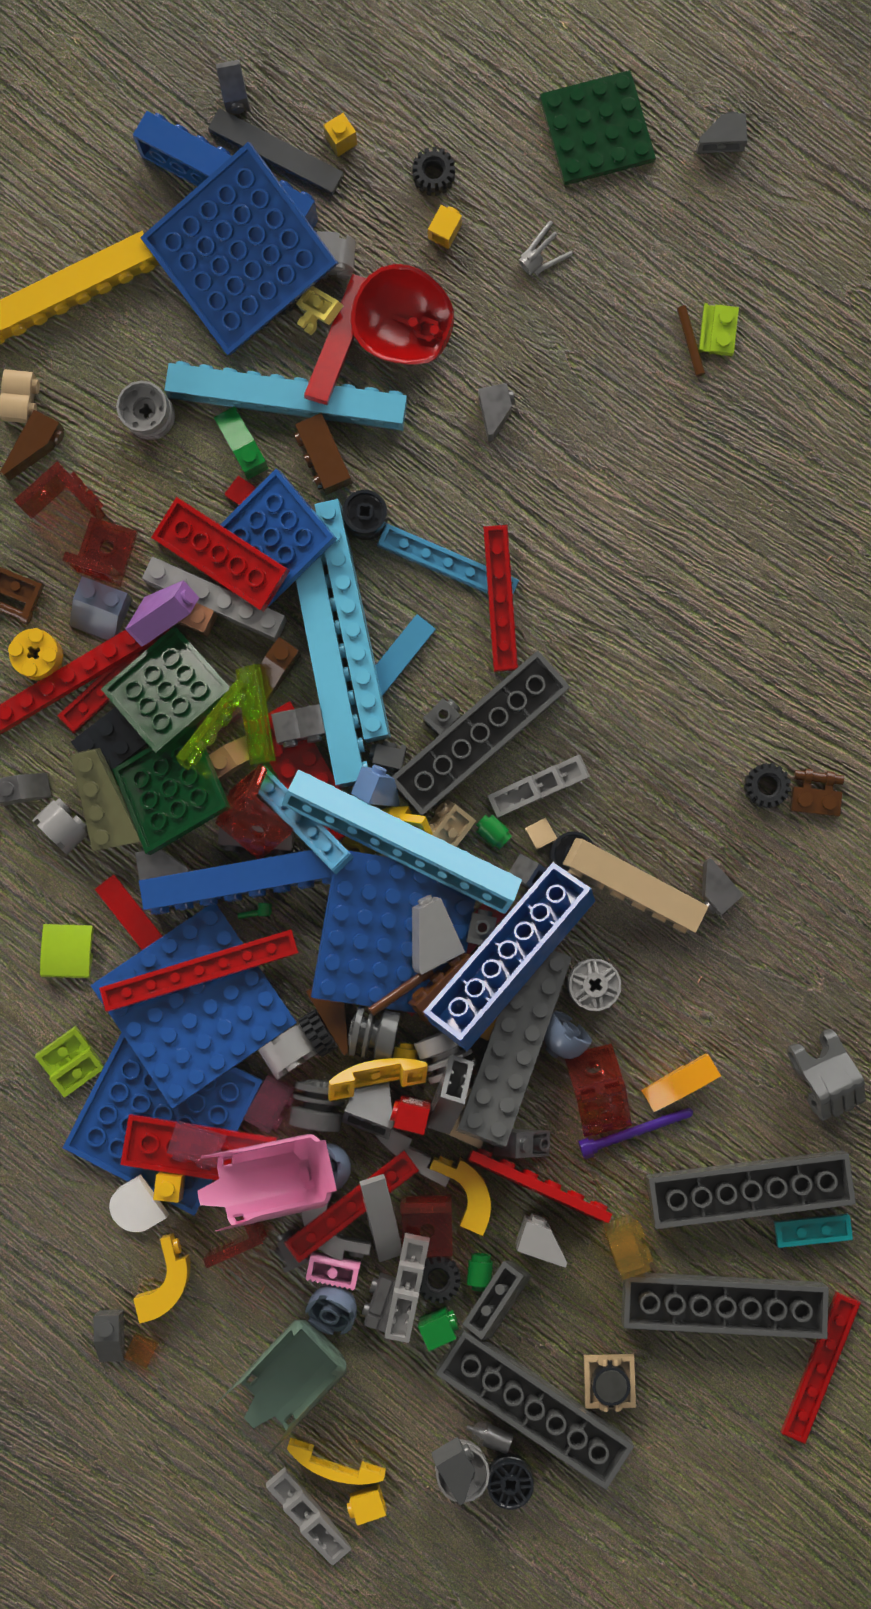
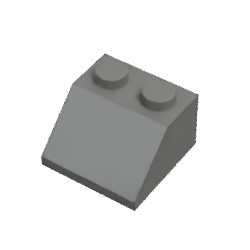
M531 1213V1216L524 1215L515 1243L517 1251L566 1268L567 1261L549 1223L545 1221V1217L536 1213Z

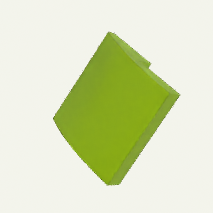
M43 924L40 976L90 978L93 958L91 953L94 933L93 926Z
M74 1026L35 1054V1058L49 1074V1079L64 1098L100 1073L104 1067L77 1026Z

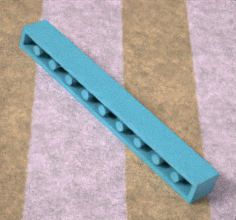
M177 361L176 364H168L164 389L167 397L170 399L228 407L235 406L236 408L308 418L322 413L325 420L403 430L407 408V395H403L399 391L392 390L389 393L379 392L378 389L366 387L363 390L356 389L355 386L350 384H342L341 386L334 387L328 405H324L304 398V393L309 383L304 378L296 377L294 380L285 379L284 376L278 374H271L270 377L261 376L260 373L255 371L240 373L233 368L218 370L205 364L196 367L190 366L189 363Z
M338 499L314 504L316 514L337 538L325 551V557L363 737L367 743L391 738L349 537L343 517L342 505Z
M324 552L296 579L335 785L337 788L355 785L361 767H368L367 761H362L361 752H365L362 737L358 738L356 729L360 728L358 714H353L352 705L356 704L353 690H348L347 682L351 681L349 668L343 665L342 658H346L344 643L339 644L338 635L342 633L339 620L334 619L333 612L337 611L334 597H330L329 588H332L329 574L325 573L324 565H327Z
M301 770L297 771L281 804L503 914H506L514 902L522 879L479 859L467 851L461 850Z

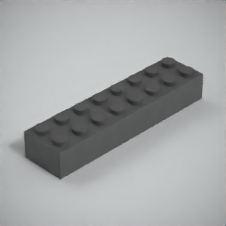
M536 651L392 777L395 779L397 790L419 815L425 816L569 691L570 686L539 651Z
M553 951L497 1016L456 1131L500 1148L506 1147L571 962V956Z
M843 1150L646 1175L651 1219L655 1229L856 1204L849 1153Z
M623 1271L621 1323L624 1328L827 1339L829 1287L823 1282Z
M464 1325L457 1334V1339L452 1342L436 1367V1375L605 1490H607L634 1448L631 1438L589 1409H586L583 1405L487 1340H481Z

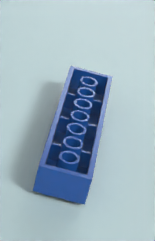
M146 111L133 133V138L141 157L197 187L231 157L230 153L223 147L218 146L216 148L210 145L204 137L190 134L182 125L176 124L175 126L169 123L159 113L154 115ZM280 180V184L314 229L318 222L314 198L307 192L301 191L300 193L296 191L288 182Z
M312 850L139 880L143 910L159 915L170 913L169 908L173 907L179 911L193 909V904L200 903V906L218 904V899L223 898L224 901L233 902L242 900V895L249 894V897L252 898L266 896V891L273 890L274 893L291 891L290 887L296 885L300 889L315 887L314 882L322 881L324 885H328L331 883L333 871Z
M553 862L423 1011L428 1021L465 1051H468L594 904L595 898L592 889Z

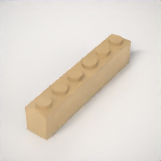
M575 838L562 864L570 868L568 873L580 879L582 876L591 879L589 884L601 890L604 887L612 890L611 896L621 901H624L625 898L631 900L632 907L642 912L648 909L653 912V918L663 923L666 920L674 923L672 928L686 934L687 930L696 933L709 907L584 839Z

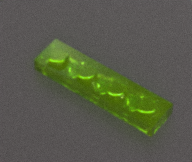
M253 664L235 669L250 765L275 761L260 664Z
M236 679L177 754L176 758L182 767L189 770L192 765H196L200 761L202 752L207 745L210 746L214 743L218 731L222 726L228 725L232 718V713L237 707L240 708L245 703L247 691L243 683Z

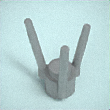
M552 221L546 224L518 260L521 267L529 275L534 272L536 275H539L543 270L573 255L572 251H569L543 265L541 264L544 259L540 253L557 236V233L553 232L537 249L535 247L552 226Z

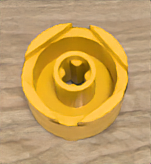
M38 628L20 632L8 647L12 666L28 679L40 681L62 667L64 652L60 643L50 634ZM36 651H38V659L34 658Z

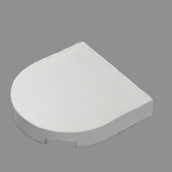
M141 1174L120 1186L111 1197L109 1204L113 1220L121 1228L130 1232L145 1231L166 1219L169 1215L160 1201L153 1200L154 1192Z

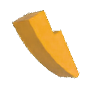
M705 1053L641 1091L653 1112L702 1088L721 1077L709 1054Z

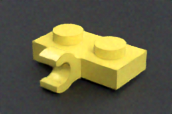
M312 286L303 293L296 303L306 312L299 318L297 324L305 328L304 331L312 335L317 329L318 319L330 325L343 305L335 298Z

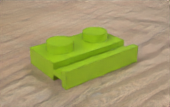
M704 303L699 353L709 352V354L733 356L739 307L717 304L714 306Z

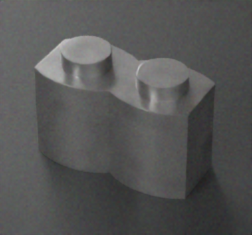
M319 704L271 714L277 744L283 745L284 748L295 747L298 745V741L307 740L308 743L319 742L322 740V736H326Z

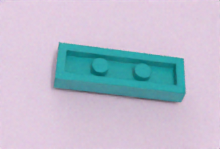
M848 1213L774 1221L778 1248L853 1240L851 1218Z

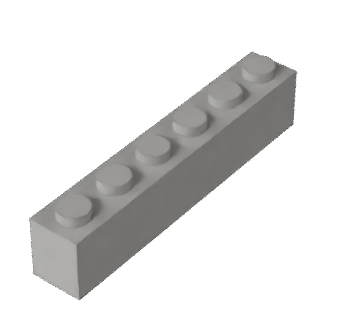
M155 557L151 558L142 577L147 585L158 590L184 580L198 595L197 603L214 610L217 616L272 641H276L281 636L287 623L284 615L269 608H266L263 612L237 594Z

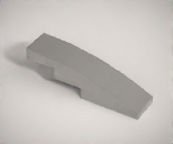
M577 755L488 795V798L497 818L589 778L590 775L581 755Z
M392 1128L389 1139L375 1135L396 1156L405 1150L419 1168L418 1172L445 1187L447 1186L450 1177L429 1169L430 1166L428 1164L431 1160V1155L409 1146L413 1136L395 1128Z
M384 1174L360 1181L363 1201L368 1216L367 1219L379 1262L400 1256L402 1247Z
M405 1233L384 1336L386 1339L406 1343L410 1341L430 1241L429 1237Z
M286 1467L266 1482V1488L283 1505L284 1512L299 1526L300 1533L332 1566L352 1550L334 1523Z

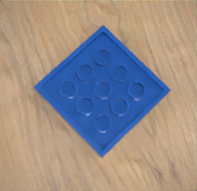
M275 469L220 524L290 570L268 606L337 540L335 535L278 469Z

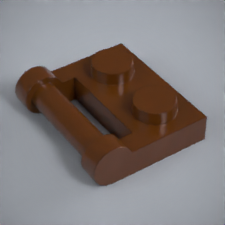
M0 567V594L25 604L24 609L21 610L0 601V612L20 619L21 623L28 625L44 585Z

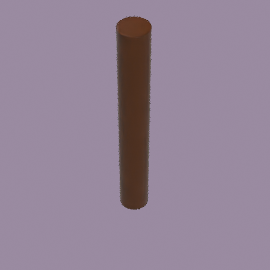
M683 305L678 307L677 311L695 375L699 377L704 375L705 371L687 307Z
M433 970L422 975L416 974L371 1005L368 1011L372 1016H375L434 974Z

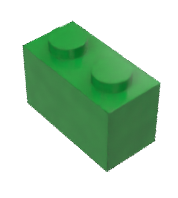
M446 1305L419 1317L418 1329L428 1351L457 1339L459 1322L453 1310L449 1311Z

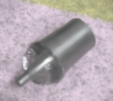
M488 1421L478 1422L474 1427L467 1425L466 1430L472 1432V1439L478 1446H484L507 1455L514 1436L513 1434L490 1424Z

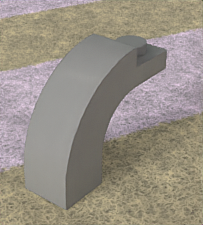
M329 1202L322 1208L302 1212L304 1226L328 1208ZM338 1233L319 1247V1249L339 1260L343 1259L345 1251H349L351 1256L363 1258L364 1254L369 1255L372 1241L348 1237Z

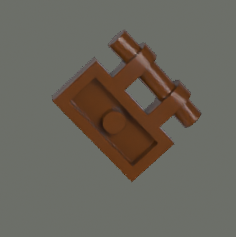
M806 768L804 771L795 770L793 778L795 780H802V787H792L790 811L839 817L841 813L842 792L833 791V785H843L844 775H837L832 771H826V773L813 772V769ZM812 781L824 783V790L811 788Z

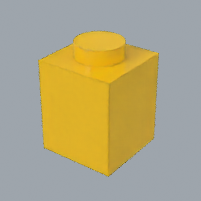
M344 113L323 125L325 139L337 157L358 145L356 131Z
M440 205L428 228V239L449 249L462 226V215L459 211L450 206Z
M161 1171L156 1174L153 1200L179 1203L183 1199L186 1175Z
M380 1484L350 1494L347 1509L350 1518H355L357 1526L386 1516L387 1506Z

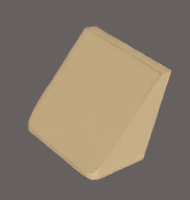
M546 818L524 829L535 850L557 839Z

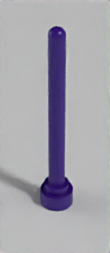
M685 1108L597 1140L593 1138L590 1140L588 1138L579 1140L578 1144L584 1160L592 1158L594 1154L598 1153L599 1149L690 1118L693 1115V1110Z

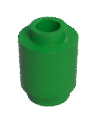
M485 814L476 824L479 828L476 833L492 848L495 846L500 850L512 837L508 833L509 829L493 814L490 817Z
M471 1253V1259L468 1260L467 1285L472 1286L471 1290L484 1291L492 1280L493 1261H491V1255Z

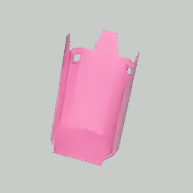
M312 1134L201 1156V1158L218 1157L217 1169L219 1179L198 1190L200 1205L225 1207L227 1218L231 1226L215 1231L322 1208L329 1202L332 1193L337 1191L326 1140H319ZM232 1158V1164L224 1165V1160ZM243 1216L245 1220L236 1221L235 1217Z

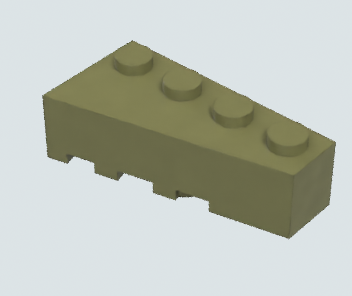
M97 748L72 754L71 759L92 851L141 842L121 790L101 749Z

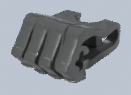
M832 1029L823 1030L820 1034L819 1040L822 1050L819 1058L811 1057L800 1044H792L787 1049L788 1057L795 1072L809 1084L813 1091L808 1094V1099L806 1100L812 1111L822 1121L829 1119L831 1114L834 1117L843 1114V1109L846 1112L851 1111L855 1108V1104L860 1105L866 1101L863 1076L847 1054L838 1035Z

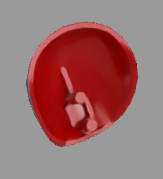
M391 264L380 267L370 274L361 284L354 298L351 310V325L354 337L367 352L380 359L400 364L419 365L435 360L445 349L454 324L453 306L443 288L427 273L404 264Z

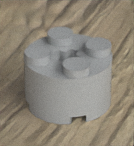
M316 232L339 263L321 279H327L328 275H337L341 279H350L351 273L354 270L355 239L348 235L346 239L339 238L340 233Z
M61 799L52 800L32 821L68 855L88 835L87 825L77 815L72 818L70 816L72 811Z
M300 1024L290 1028L258 1050L277 1080L318 1054L306 1037Z

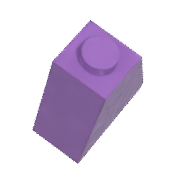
M184 580L145 596L125 630L140 646H144L188 616L199 597Z

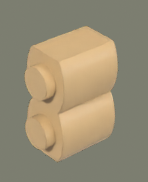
M4 369L0 395V419L2 421L27 423L33 410L37 411V404L34 403L35 394L39 393L40 381L33 372Z

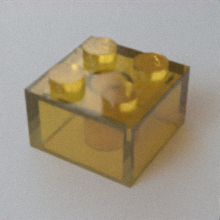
M628 1214L610 1220L609 1223H602L617 1271L622 1280L651 1271L649 1263L653 1262L646 1243L642 1244L641 1239L645 1238L638 1219L633 1220L631 1215Z

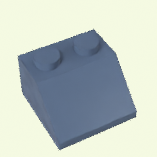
M82 576L73 598L69 626L109 640L119 634L132 598L126 592Z

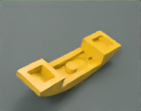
M405 1058L379 1059L355 1065L329 1080L328 1099L333 1101L354 1097V1088L400 1080L402 1087L426 1083L428 1065L423 1061Z
M290 1438L287 1447L290 1454L304 1467L324 1478L356 1485L372 1484L384 1480L386 1468L362 1461L359 1470L313 1456V1444Z

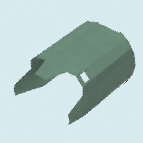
M294 1320L216 1404L240 1383L255 1395L244 1419L255 1428L275 1416L286 1430L280 1441L266 1456L268 1457L346 1374V1361L340 1351L310 1322ZM251 1375L256 1377L251 1383L247 1382ZM293 1415L294 1420L288 1425L286 1421Z

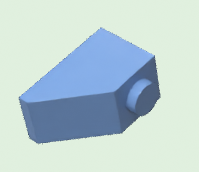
M373 765L372 768L361 767L351 792L352 795L368 804L399 806L400 804L395 779L386 774V769L377 765Z

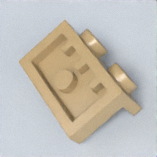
M446 800L437 807L434 817L428 823L433 836L457 847L476 820L455 803Z

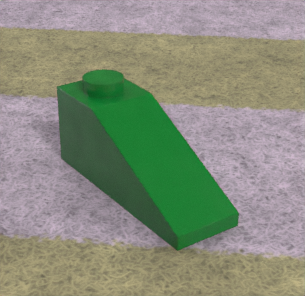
M235 406L213 417L247 480L269 469Z

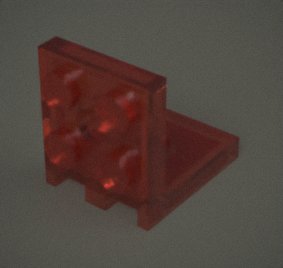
M58 461L14 499L17 505L32 519L61 492L68 488L98 521L106 516L101 509L104 505L100 502L99 498L90 489L87 490V486L74 471L69 474Z
M90 517L79 554L76 555L65 551L62 561L76 574L81 573L95 580L107 581L121 587L138 532ZM107 541L112 542L113 550L110 553H102V544Z
M259 764L229 790L226 798L230 808L218 815L215 822L257 859H262L290 836L293 831L289 824L257 798V794L268 771L262 764ZM252 826H260L264 831L257 832Z
M612 1043L587 1049L583 1054L574 1059H565L577 1101L584 1137L632 1126L627 1090ZM592 1068L600 1069L596 1073L588 1072Z
M422 1194V1196L402 1195L400 1202L402 1241H404L405 1233L423 1236L420 1233L421 1226L431 1224L435 1232L429 1237L430 1241L426 1257L453 1256L451 1194L432 1196V1194Z
M265 1221L244 1225L247 1234L209 1250L203 1258L206 1268L263 1244V1241L266 1239L265 1237L268 1236L263 1225Z

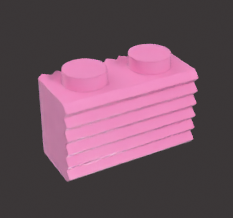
M314 1251L310 1255L306 1280L309 1281L311 1279L312 1282L316 1280L317 1283L331 1284V1286L336 1285V1287L341 1286V1288H350L353 1291L356 1287L361 1261L348 1258L339 1260L327 1254Z

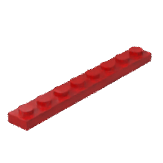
M124 630L53 672L50 676L43 678L1 703L0 735L149 647L150 644L147 643L144 646H140Z
M292 929L106 985L99 989L105 1011L110 1012L297 955L299 952Z

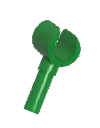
M258 903V910L238 913V919L253 916L268 917L272 913V904Z

